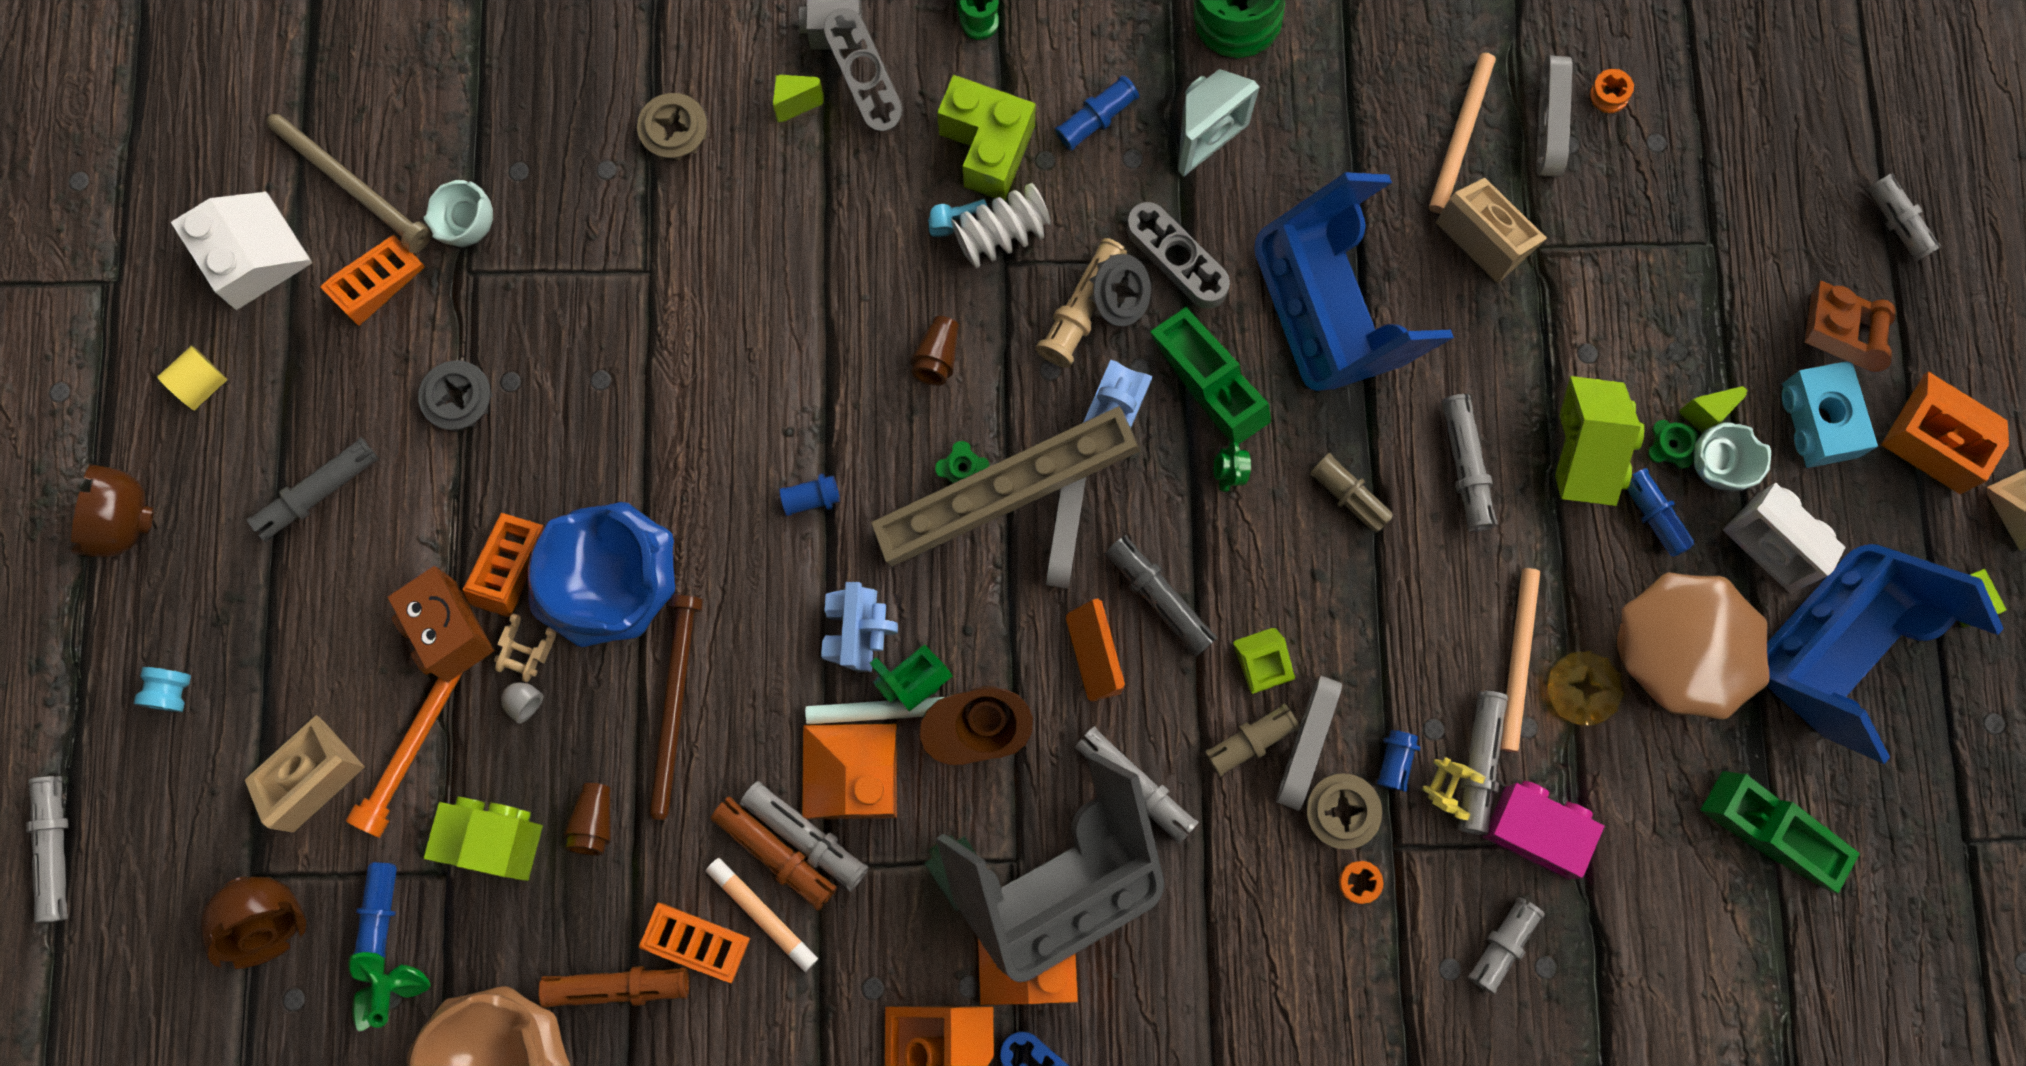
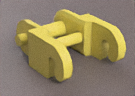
M1444 757L1443 761L1434 759L1433 763L1438 766V770L1431 786L1424 785L1422 790L1429 794L1428 799L1433 800L1432 804L1446 812L1455 814L1457 818L1468 820L1470 813L1460 808L1458 801L1452 798V795L1460 777L1465 779L1470 777L1471 780L1482 784L1486 777L1466 765L1451 762V759ZM1448 772L1453 777L1446 793H1444L1440 789Z

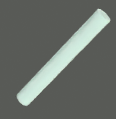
M944 697L926 698L910 712L899 700H894L892 703L888 701L806 706V723L810 725L924 717L926 710L937 700Z

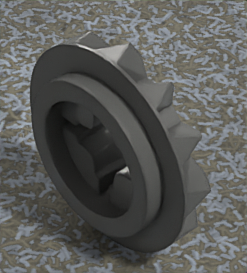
M1127 254L1110 255L1106 261L1097 263L1098 272L1089 279L1094 284L1093 295L1088 299L1096 304L1095 315L1104 318L1108 325L1127 326L1139 320L1148 307L1151 296L1150 278L1144 265L1135 257ZM1119 283V287L1124 289V292L1128 293L1129 296L1117 297V293L1112 291L1111 284Z
M453 360L441 363L428 372L420 385L418 401L423 415L438 428L458 432L459 429L468 426L475 427L476 421L482 415L488 414V405L493 394L488 378L477 366L466 361ZM448 383L454 388L456 387L460 392L467 390L462 396L465 408L461 409L453 402L446 404L451 398Z

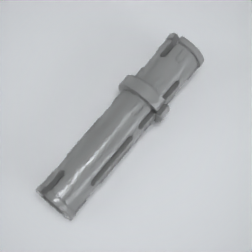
M1469 394L1449 396L1443 399L1441 403L1446 416L1448 434L1457 469L1458 481L1455 482L1456 492L1462 496L1468 531L1489 530L1498 525L1490 492L1493 482L1491 475L1486 474L1477 426L1473 415L1471 396Z
M1478 691L1476 715L1473 724L1468 767L1484 775L1486 779L1482 784L1471 780L1470 777L1466 779L1461 778L1460 788L1464 789L1462 809L1470 813L1468 820L1459 818L1457 829L1462 832L1476 835L1489 834L1493 795L1498 794L1499 783L1496 782V770L1503 734L1504 716L1508 702V696L1495 691Z
M1095 726L1091 728L1084 736L1098 748V751L1085 739H1081L1074 749L1086 758L1096 753L1137 774L1148 815L1179 845L1188 834L1174 820L1180 823L1189 833L1199 822L1196 819L1194 820L1167 795L1169 790L1164 785L1158 787L1107 740Z
M61 776L38 777L28 780L31 821L26 822V832L31 833L34 923L68 919L64 855V830L68 829V819L63 818V780Z
M760 781L755 782L744 794L740 801V806L746 808L774 830V832L807 856V863L813 868L818 866L845 886L849 892L859 884L867 873L869 867L837 844L838 838L830 832L827 835L763 786Z

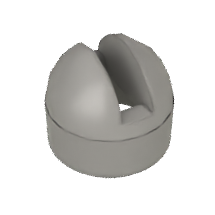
M513 683L503 691L501 696L502 708L517 723H523L537 711L544 695L528 683Z

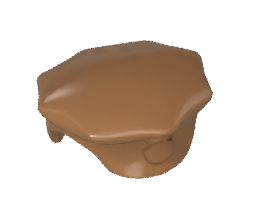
M1668 572L1660 576L1643 593L1622 608V623L1620 624L1617 636V648L1620 658L1628 673L1670 714L1695 715L1720 720L1727 719L1769 683L1767 621L1727 578Z
M500 986L443 1001L429 1021L423 1026L407 1054V1066H571L562 1043L555 1014L533 1003L508 986Z

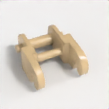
M512 614L509 619L511 625L505 626L497 644L502 647L500 655H496L494 662H496L495 670L502 672L504 668L521 673L522 681L528 682L532 676L535 677L538 671L535 668L538 662L545 663L555 640L556 631L548 627L545 632L547 638L546 640L542 639L538 647L532 649L521 645L513 640L520 625L521 617L520 615ZM513 649L530 655L526 664L510 659Z

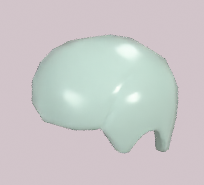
M454 180L440 185L429 198L424 221L433 233L432 237L448 245L466 247L478 243L489 232L493 221V208L491 201L481 187L471 181Z
M1723 422L1704 430L1695 443L1693 451L1695 470L1701 479L1712 488L1730 492L1744 490L1759 484L1770 470V446L1761 443L1755 437L1753 428L1749 426Z

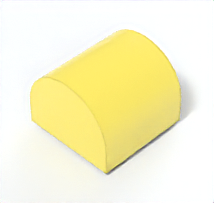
M192 345L157 376L169 391L194 411L228 380Z

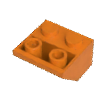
M1928 371L1921 378L1881 445L1958 494H1962L1987 482L2009 445L2008 420Z

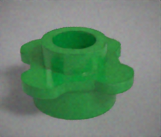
M1667 420L1656 422L1652 427L1655 438L1653 446L1648 449L1649 458L1655 463L1662 461L1674 463L1679 469L1689 467L1694 460L1691 453L1695 449V443L1698 438L1696 430L1682 423L1670 424ZM1669 441H1674L1676 448H1671Z
M958 441L953 445L951 454L946 459L939 460L936 463L935 470L938 477L946 478L952 485L990 467V464L986 458L978 457L974 454L968 442ZM960 464H965L967 469L962 472L958 467Z
M1231 441L1227 449L1221 448L1214 459L1213 472L1215 478L1219 480L1221 492H1228L1231 485H1246L1250 477L1251 458L1249 452L1239 449L1237 442Z

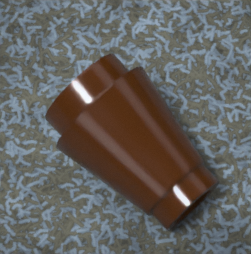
M946 316L934 317L932 324L910 360L913 366L912 375L917 380L925 384L941 386L946 383L947 378L953 375L957 332L959 329V324L955 320Z
M583 783L582 791L579 794L563 837L567 839L566 850L590 856L604 854L605 845L611 843V788L609 786L599 783Z

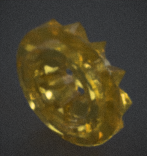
M1592 651L1571 653L1563 657L1555 664L1548 678V694L1553 707L1563 718L1579 725H1595L1610 718L1618 711V706L1625 692L1622 690L1620 681L1621 673L1614 669L1610 664L1609 658L1593 654ZM1588 673L1591 684L1598 686L1603 691L1591 694L1586 702L1583 691L1576 689L1575 686H1568V684L1583 681Z

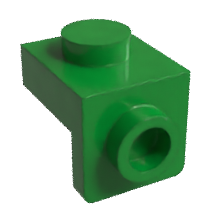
M925 644L891 672L877 657L869 663L879 675L873 683L889 703H892L897 698L909 712L927 697L935 694L946 681L953 677L945 664Z

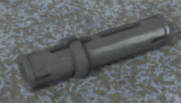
M360 437L355 443L290 489L286 486L280 490L281 496L246 520L255 532L258 530V536L264 542L270 540V537L298 517L303 520L309 516L310 512L308 510L380 459L373 449L369 448L368 443Z
M1127 535L1116 541L1104 553L1131 583L1129 588L1134 594L1139 592L1195 657L1218 638L1167 583L1166 579L1160 574L1162 569L1157 563L1152 565Z

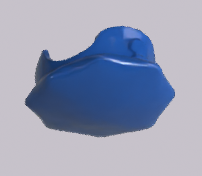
M627 502L581 508L550 520L537 539L530 555L528 565V597L531 613L537 620L579 647L638 638L646 631L655 615L675 593L673 534Z

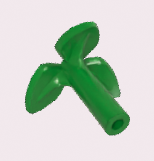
M371 952L353 954L348 960V970L351 976L356 980L371 983V986L356 992L353 999L352 1016L356 1029L363 1031L370 1026L375 1028L384 1026L388 1021L391 991L404 998L417 996L430 988L429 979L420 970L407 965H399L386 975L384 974L385 958L381 955Z

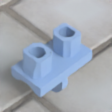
M1110 360L1084 422L1120 406L1131 428L1152 381V376L1133 371L1116 361Z
M846 582L845 590L826 594V617L832 620H843L842 635H825L822 640V659L840 664L857 672H872V666L869 663L873 660V651H883L884 635H895L898 633V623L885 620L886 604L876 603V590L862 587L860 582Z

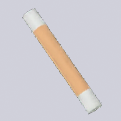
M717 858L709 865L706 872L804 972L808 971L819 958L720 858Z

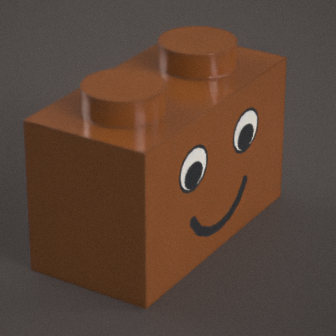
M435 565L388 596L396 612L391 617L392 621L405 638H410L415 648L411 652V657L424 674L433 673L448 683L494 652L456 581Z

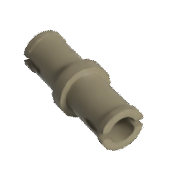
M1284 703L1278 709L1249 725L1248 722L1240 725V732L1204 752L1212 767L1216 769L1218 776L1222 777L1224 773L1254 755L1257 758L1262 757L1266 754L1265 749L1292 732L1300 730V726L1293 713L1289 711L1288 706Z

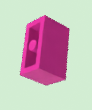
M1522 781L1521 785L1515 783L1506 786L1490 819L1489 834L1483 835V838L1568 880L1583 878L1605 826L1592 820L1593 813L1583 806L1572 802H1566L1565 806L1549 799L1550 792L1535 783Z

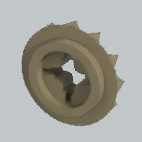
M666 93L653 98L644 106L638 118L637 131L647 151L657 155L661 160L664 158H675L680 161L682 156L690 152L696 153L702 140H706L708 122L704 110L693 98L680 93ZM679 115L680 126L685 131H675L672 137H669V140H667L668 134L662 126L664 124L672 125Z
M1335 774L1320 781L1308 796L1306 818L1313 835L1318 837L1328 847L1350 850L1366 844L1375 836L1382 820V805L1375 789L1364 779L1352 774ZM1340 791L1342 799H1345L1347 806L1354 807L1355 809L1362 808L1363 812H1358L1356 815L1348 818L1347 832H1345L1340 818L1332 817V815L1325 816V812L1338 806Z

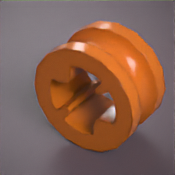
M1619 69L1604 70L1597 76L1590 90L1591 101L1598 110L1604 113L1619 112L1630 99L1634 91V83L1631 77L1624 71ZM1606 85L1611 89L1618 87L1620 89L1618 96L1614 93L1606 95L1603 92Z
M1366 861L1350 863L1345 866L1339 877V886L1342 894L1349 901L1357 904L1371 903L1376 900L1381 894L1384 885L1383 876L1379 869ZM1365 869L1372 875V877L1368 878V881L1374 880V886L1371 892L1364 890L1357 896L1351 892L1350 888L1354 887V884L1348 885V878L1351 873L1357 875Z

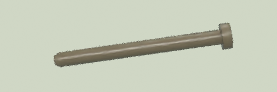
M279 114L268 116L267 124L273 132L402 236L401 244L411 253H417L427 246L432 237V232L427 225L421 221L412 223Z

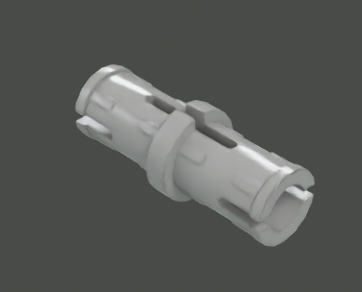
M1893 173L1866 189L1887 218L1886 227L1889 231L1895 230L1913 257L1914 262L1942 247L1919 215L1923 212L1918 204L1913 206Z
M1517 897L1516 903L1497 932L1491 931L1487 938L1490 944L1473 971L1467 976L1470 981L1481 989L1485 987L1486 991L1492 995L1496 994L1498 986L1515 959L1521 961L1526 953L1523 949L1525 943L1540 919H1543L1545 915L1541 909L1531 902L1527 905V901L1521 897Z

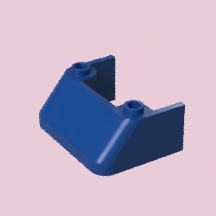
M1345 172L1266 225L1256 237L1254 249L1258 264L1302 380L1312 390H1333L1401 368L1454 338L1451 329L1407 331L1401 325L1387 324L1375 330L1346 252L1357 246L1365 233V218L1359 204L1392 183L1388 174Z
M1863 545L1853 549L1842 559L1834 571L1823 580L1767 642L1770 678L1766 687L1822 737L1885 764L1890 756L1866 710L1862 709L1856 701L1848 698L1847 695L1901 635L1918 641L1932 640L1943 635L1956 620L1996 635L2004 628L1982 579L1880 545Z

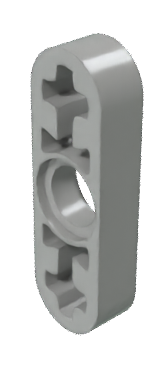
M849 8L835 9L827 16L824 23V33L865 122L875 130H889L901 119L902 104L862 17L856 11ZM839 16H843L846 21L854 20L857 27L851 31L852 37L856 44H859L864 39L868 47L867 49L852 52L846 59H844L841 53V49L849 48L846 39L843 36L835 37L833 34V29L838 26L836 19ZM861 56L869 57L876 65L875 77L867 83L858 82L851 73L853 61ZM881 80L884 81L887 88L886 90L878 91L881 100L884 103L892 102L894 105V110L889 113L891 120L886 123L883 122L881 117L873 119L870 111L876 107L872 95L863 100L860 94V90L871 89Z
M1547 55L1543 63L1540 78L1536 171L1541 176L1562 177L1567 166L1573 67L1571 57Z
M1151 202L1135 206L1128 217L1127 233L1130 240L1197 306L1214 308L1220 305L1225 300L1230 285L1227 272L1162 207ZM1140 218L1146 222L1152 218L1156 220L1154 230L1163 239L1159 248L1155 247L1158 236L1148 228L1143 232L1139 230ZM1175 245L1183 246L1189 251L1190 260L1184 265H1173L1165 256L1166 250ZM1198 262L1201 264L1198 275L1206 282L1215 279L1218 282L1215 289L1217 293H1214L1212 290H1207L1205 293L1201 292L1202 281L1194 272L1189 279L1185 277L1194 270Z
M1086 477L1061 488L1047 573V586L1069 589Z
M1321 675L1318 676L1278 789L1276 803L1298 811L1300 810L1307 795L1341 693V682Z

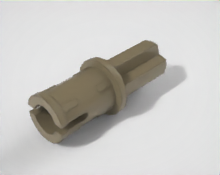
M1331 453L1327 454L1311 471L1310 475L1315 477L1339 500L1337 504L1339 507L1345 505L1373 532L1380 531L1391 520L1392 512L1363 486L1366 481L1363 478L1358 481Z

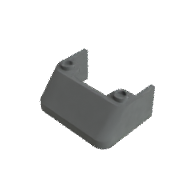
M1096 753L1087 756L1097 798L1083 805L1073 818L1071 832L1075 847L1004 887H1000L996 874L986 868L984 859L945 834L936 837L956 906L998 969L1014 981L1026 982L1150 910L1158 903L1163 894L1164 878L1139 776Z

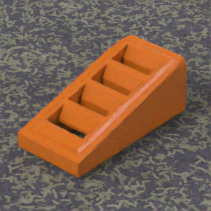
M392 235L331 276L320 287L360 326L424 269L425 266L413 253L402 246L401 241L395 235ZM392 253L405 264L400 269H397L387 259ZM379 265L390 274L384 280L374 271ZM365 277H368L375 284L369 290L360 283ZM353 288L360 294L354 300L347 295Z
M500 514L462 590L470 605L511 617L526 582L530 555L544 529L543 525L508 514ZM509 533L526 540L522 545L506 540L505 536ZM500 551L516 555L517 558L514 561L498 555ZM493 568L508 572L507 578L492 574ZM487 586H490V587L499 589V590H501V591H500V592H499V591H495V590H492V589H489V588H486V587H487Z
M658 902L639 948L732 984L751 938ZM672 918L677 921L665 946L660 944L659 941L668 919ZM687 925L695 927V930L684 954L677 951ZM708 932L713 934V938L702 961L697 959L696 955L705 933ZM726 939L731 941L732 944L722 968H719L713 964L723 940Z

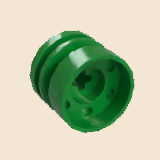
M1195 0L1194 22L1196 32L1206 47L1222 56L1242 58L1256 55L1270 47L1280 34L1284 18L1285 0Z

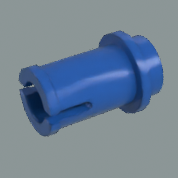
M823 473L818 475L817 480L780 488L781 502L786 516L822 506L832 509L833 503L840 502L834 476L825 477Z
M1390 730L1389 738L1383 739V743L1387 744L1377 785L1407 792V783L1415 751L1420 752L1421 749L1417 745L1418 736L1402 731Z

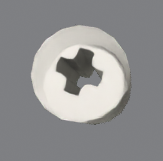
M1033 183L1025 185L1024 197L1017 190L1009 192V205L1000 197L993 199V213L987 206L982 204L977 206L976 209L977 220L968 211L961 213V227L951 219L959 245L966 258L975 268L980 267L979 253L984 252L991 261L996 260L995 246L1000 245L1007 254L1012 253L1011 239L1016 238L1023 247L1028 246L1027 232L1032 231L1039 240L1044 239L1043 225L1048 224L1051 226V220L1046 205Z

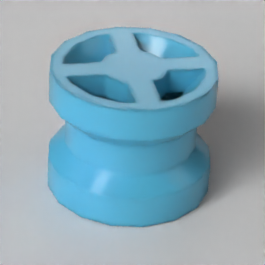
M142 667L140 677L144 684L142 691L135 695L134 705L164 711L183 712L185 702L181 696L183 689L190 683L191 675L160 668Z

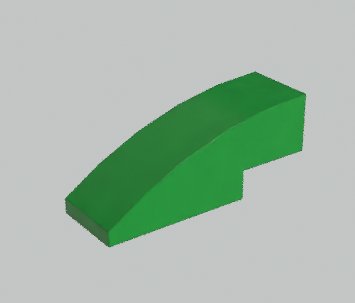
M1187 307L1150 331L1151 337L1181 381L1230 442L1240 444L1271 423L1269 403L1241 374L1240 364Z
M1722 771L1700 809L1708 817L1752 847L1832 893H1839L1860 855L1858 851L1794 802L1778 799L1747 774Z

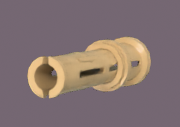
M1109 238L1102 239L1096 254L1081 277L1066 306H1061L1055 311L1053 315L1055 322L1045 340H1040L1036 345V351L1047 361L1060 367H1071L1074 361L1072 356L1082 336H1087L1091 331L1092 322L1090 318L1096 308V304L1088 299L1093 295L1094 284L1089 279L1097 274V263L1106 261L1110 255L1127 254V250H1124L1120 243Z

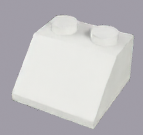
M267 192L209 198L171 222L215 293L236 310L313 263Z
M1776 482L1759 492L1722 529L1790 594L1829 576L1834 571L1845 549V546L1836 539V534L1829 525L1814 519L1802 507L1800 499L1792 491L1781 488Z

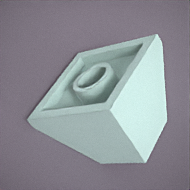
M1218 69L1208 78L1205 76L1199 77L1188 87L1185 92L1186 98L1182 113L1178 171L1183 176L1187 175L1249 125L1260 88L1254 80Z

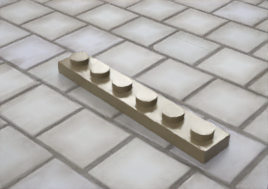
M1118 406L871 522L886 563L893 567L1140 452V448L1123 410Z

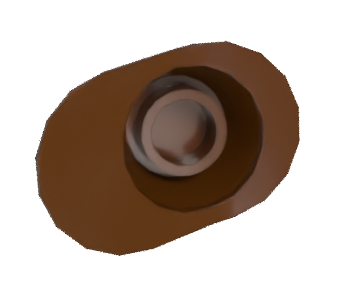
M980 686L968 692L952 694L937 700L926 710L920 723V739L925 751L932 758L947 765H964L1002 758L1015 754L1026 745L1032 734L1033 717L1028 704L1019 695L996 686Z

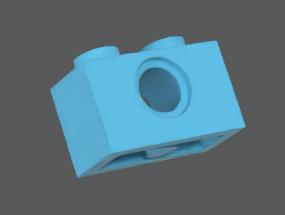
M1846 361L1799 370L1782 383L1783 406L1788 413H1791L1796 430L1794 434L1795 447L1797 452L1803 456L1806 468L1857 459L1878 447L1853 363ZM1819 408L1824 409L1829 414L1831 423L1822 419L1819 414Z

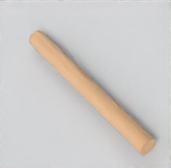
M1479 54L1429 204V209L1432 212L1441 214L1451 197L1496 61L1495 56L1492 54Z
M1524 568L1521 571L1506 692L1508 702L1500 750L1507 752L1519 751L1540 571L1531 568Z

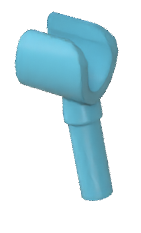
M982 199L953 208L946 204L934 206L928 219L930 235L942 237L952 234L954 230L951 219H960L961 213L966 211L970 214H975L977 206L982 204L987 206L986 201Z

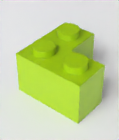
M953 74L937 112L939 135L971 146L963 164L964 187L993 198L1000 197L1005 201L1035 128L1036 103Z
M1570 376L1559 414L1566 436L1555 473L1561 499L1617 506L1621 490H1626L1631 482L1632 465L1630 461L1633 451L1639 450L1642 446L1644 424L1638 420L1635 401L1630 399L1625 383Z
M457 796L455 805L439 802L424 859L497 876L529 880L543 827L541 824L529 821L531 812L490 802L487 812L483 811L485 802Z

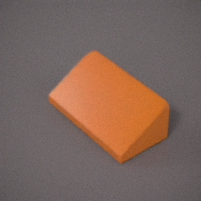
M1099 598L1093 599L1066 615L1068 629L1089 701H1097L1120 695L1125 687L1102 600H1099Z

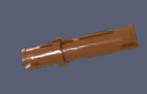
M731 797L726 798L724 803L722 802L712 814L710 820L726 831L735 841L777 875L775 880L780 885L785 886L787 884L806 899L815 910L819 911L823 904H826L837 890V886L828 881L806 862L807 856L801 851L795 853L791 848L787 847L765 826L742 809Z
M644 966L632 967L631 971L622 973L542 976V981L539 983V1001L543 1008L608 1002H631L633 1006L645 1005L646 1001L655 999H687V994H689V974L686 967L670 970H645Z

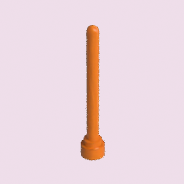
M462 673L448 683L438 677L369 799L364 798L360 806L354 805L346 819L347 823L378 838L382 836L389 823L386 817L390 810L386 807Z

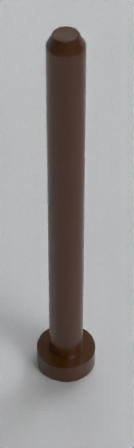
M672 595L670 599V608L676 610L650 805V815L655 820H665L669 814L694 613L701 612L703 599L693 596Z

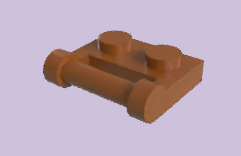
M1820 280L1811 293L1804 343L1869 371L1880 372L1886 370L1890 366L1892 359V350L1888 346L1889 326L1895 320V306L1890 301L1884 299L1870 302L1856 296L1853 291L1844 286H1833ZM1860 322L1870 326L1868 344L1858 341Z

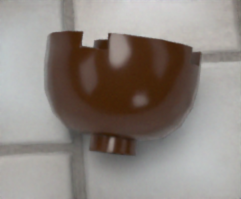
M89 464L84 479L92 480L91 489L85 492L79 491L71 532V542L77 544L72 548L71 553L88 557H111L123 554L134 546L140 533H150L154 507L145 506L144 489L139 481L128 473L109 467Z
M238 877L229 881L222 889L216 892L204 907L200 925L202 944L207 958L214 966L222 968L220 961H232L235 969L249 968L270 961L290 949L289 943L284 941L294 936L297 931L301 938L305 933L307 920L289 887L280 881L269 877Z

